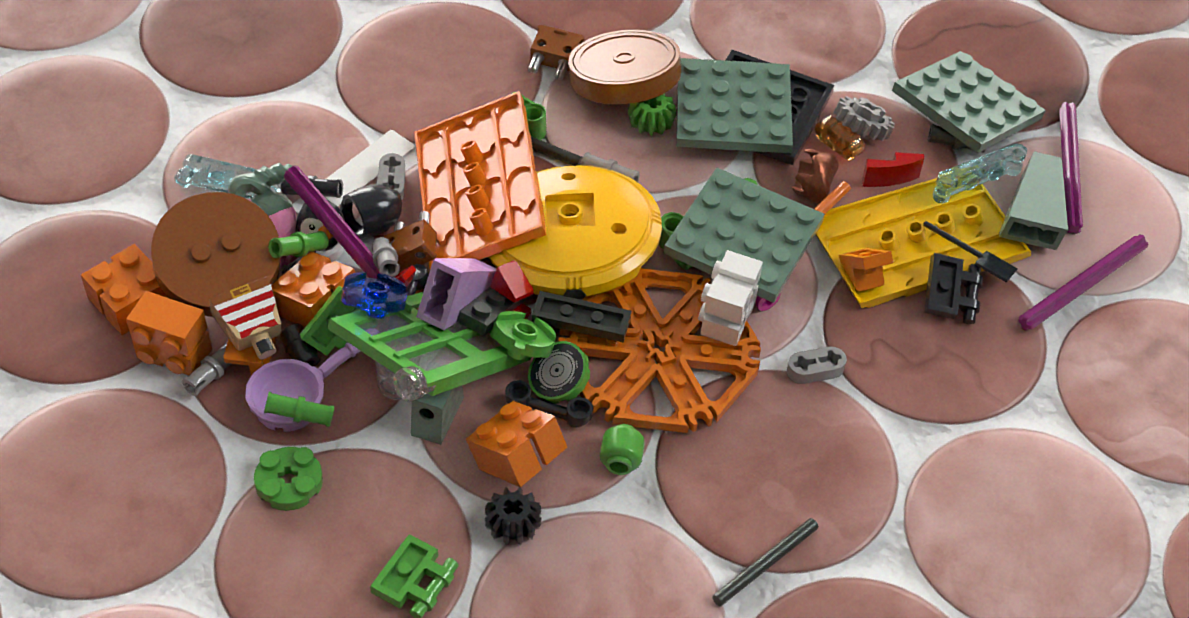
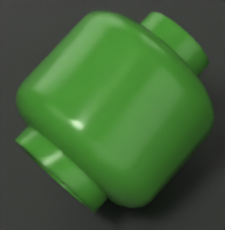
M619 424L605 431L602 438L599 454L600 461L611 473L617 475L631 473L639 468L642 462L645 446L644 437L629 424Z

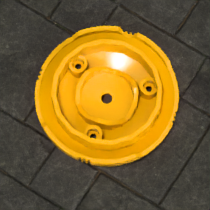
M585 165L546 168L536 171L538 176L540 198L543 203L547 235L535 240L531 239L527 243L508 250L504 249L502 252L488 257L496 268L513 260L516 261L534 289L533 293L538 295L540 291L563 296L567 289H581L586 296L603 293L635 278L641 267L653 255L661 238V213L653 196L638 182L621 173L601 167Z

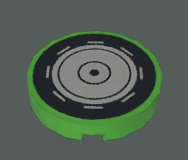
M567 341L554 342L550 357H534L529 366L528 381L531 389L542 400L554 404H560V401H570L576 398L584 390L590 378L588 356L576 344Z

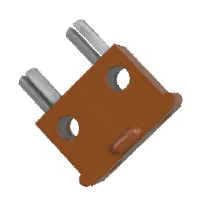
M538 25L537 35L530 48L531 63L528 67L529 72L532 73L533 71V73H536L541 64L557 68L554 77L557 80L558 78L563 80L566 71L569 72V56L578 45L584 42V36L558 28Z
M427 211L420 212L419 221L406 227L403 222H396L394 232L384 235V238L389 240V243L397 252V264L400 267L399 273L411 265L425 264L437 257L435 253L437 232L429 225L430 213Z

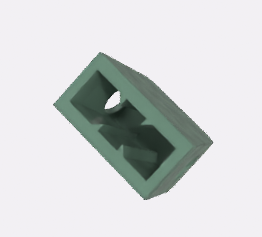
M430 365L426 371L438 368V366ZM421 380L412 399L411 436L441 445L464 399L463 387L459 386L431 396L427 393L429 387L427 388V383ZM430 410L434 413V418H430Z

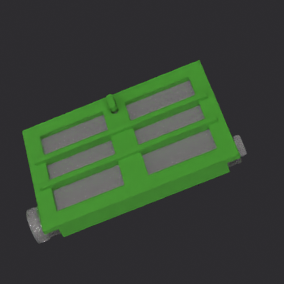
M424 292L407 297H398V299L331 318L328 325L330 331L395 373L394 388L399 397L408 402L420 399L426 393L435 396L530 361L532 358L526 356L524 360H517L507 354L508 349L490 336L491 331L483 336L458 322L446 330H442L417 318Z

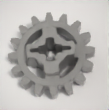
M847 96L840 98L833 112L837 115V120L843 121L842 125L846 130L854 132L863 139L869 140L871 138L876 140L878 138L881 141H884V139L888 140L895 126L892 118L885 116L886 112L882 107L871 103L866 98L860 97L859 100L856 97L851 99Z

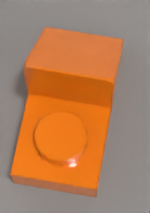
M864 248L839 254L840 262L857 291L883 286V266L893 263L891 251Z

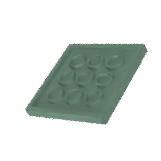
M962 51L896 81L892 88V92L976 153H980L1041 120L1046 111L1035 100L1017 91L1012 84L1003 81L992 70L983 67L974 61L969 54Z
M681 58V77L677 83L676 147L792 153L790 64Z
M716 168L666 242L663 253L711 275L716 261L722 262L727 250L763 261L760 279L757 284L759 285L757 296L774 303L822 224L825 214L720 168Z

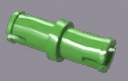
M323 231L308 234L295 232L289 237L271 239L268 249L274 258L288 255L301 257L305 256L308 252L327 249L329 241L326 233Z
M272 392L268 393L264 413L293 418V422L300 423V420L326 425V427H330L334 412V406L332 405L328 406L305 401V397L302 396L296 399L273 394Z

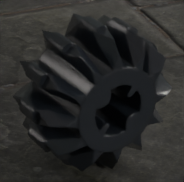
M505 487L503 495L493 493L491 502L485 506V526L491 530L493 539L503 536L505 545L511 539H515L521 545L523 536L533 539L535 529H539L541 526L540 503L535 502L532 492L523 495V490L520 487L516 492H510Z

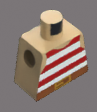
M268 276L210 298V311L238 351L253 346L259 359L268 358L276 353L277 350L271 338L280 335L281 321Z

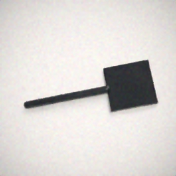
M928 221L923 223L924 227L978 257L979 259L975 262V265L1006 283L1018 270V268L987 250L981 253Z

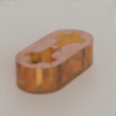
M827 116L815 125V133L818 139L843 158L853 160L865 150V144L861 136L856 132H852L849 127L843 126L842 122L835 117Z

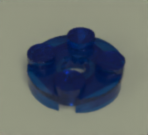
M356 272L346 276L341 297L343 304L364 310L369 317L375 319H383L386 317V313H394L405 309L408 292H406L405 284L400 280L381 273H377V278H366L367 272Z

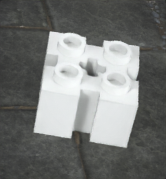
M729 250L726 251L722 262L716 261L711 278L714 280L712 284L706 283L701 296V301L705 302L698 316V321L702 322L701 335L737 346L745 322L749 318L756 302L759 286L757 284L760 279L763 261Z

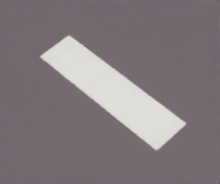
M388 131L326 178L331 180L341 179L343 181V195L341 198H326L337 206L341 205L344 195L364 187L378 176L379 161L382 156L395 153L403 157L415 145L395 131ZM301 198L292 204L298 214L305 203Z

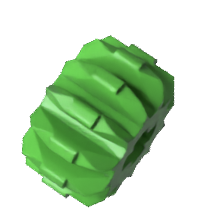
M664 93L646 101L630 103L628 116L631 127L638 128L640 134L646 131L649 132L650 136L654 132L663 135L665 130L671 129L674 118H676L673 97H666Z

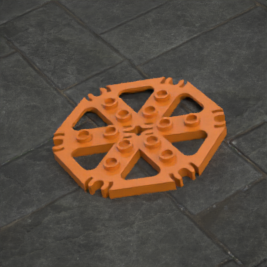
M643 268L629 282L603 293L585 296L582 299L598 304L611 301L618 308L631 311V320L624 343L560 329V335L569 336V338H558V342L567 341L576 344L587 356L624 360L600 387L595 388L587 382L584 390L580 393L582 398H586L592 403L593 413L599 408L605 407L608 409L605 412V421L609 422L613 419V425L629 424L633 427L688 433V428L693 432L697 431L698 423L696 419L698 418L703 419L708 427L712 426L713 417L716 423L758 375L760 360H753L750 357H760L761 343L747 320L737 346L709 337L694 335L702 326V322L698 321L701 307L705 303L701 301V296L706 283L710 284L711 279L706 278L703 280V275ZM649 287L676 289L683 291L685 295L662 319L645 289ZM654 341L660 347H665L664 354L658 348H654ZM691 368L729 372L735 377V381L718 400L711 401L707 398ZM656 377L675 412L669 417L637 414L630 409V405Z

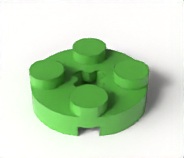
M505 311L497 316L490 336L508 349L507 354L517 360H524L526 356L550 357L556 333L546 322L537 317L534 322L524 319L526 313L518 311Z
M283 447L273 451H266L260 456V462L254 472V483L256 492L262 501L264 499L270 503L271 507L277 510L289 511L304 507L316 492L318 495L322 488L323 477L320 463L314 457L311 449L307 447ZM285 474L297 476L292 478L291 483H285V480L281 478Z

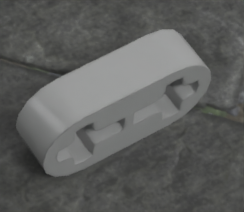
M389 153L380 158L377 184L387 187L388 185H394V190L400 193L401 200H403L405 189V160L399 154ZM390 166H395L394 173H389Z
M824 347L797 352L789 359L787 375L793 382L799 384L834 379L843 374L847 358L845 353L837 347Z

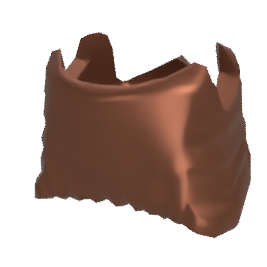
M806 149L803 152L808 153L811 159H801L799 161L798 173L795 176L796 182L792 189L797 194L818 205L829 195L832 180L839 168V162L833 154Z

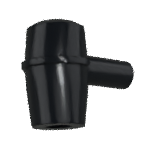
M299 323L286 327L280 334L285 352L289 354L291 359L316 366L320 361V357L316 348L301 339L300 333L304 330V327Z

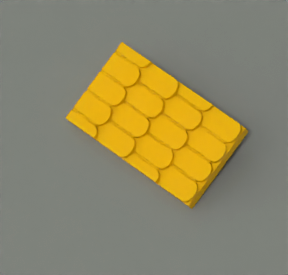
M972 168L832 208L824 215L823 222L815 234L861 308H871L904 295L908 297L927 290L930 257L934 253L963 259V271L968 272L969 265L975 264L979 259L924 227L923 223L925 221L935 225L979 252L984 253L987 250L1009 264L1031 256V251L1025 243L999 237V232L1006 216ZM864 248L891 251L893 263L883 266L884 285L864 291H857L839 259V254Z

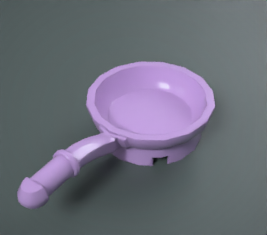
M372 331L367 332V333L371 334L372 336L377 334V333L372 332ZM346 343L345 347L331 355L319 368L295 359H279L264 364L252 374L246 385L245 399L250 410L263 425L272 430H275V427L283 428L284 432L305 427L310 422L300 420V423L293 422V418L264 413L268 393L272 392L273 394L296 399L302 396L305 397V401L320 404L324 394V378L329 376L347 359L355 357L361 351L350 343Z

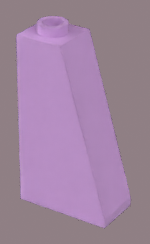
M475 258L434 259L416 317L442 330H446L456 323L460 310L491 286L496 268Z

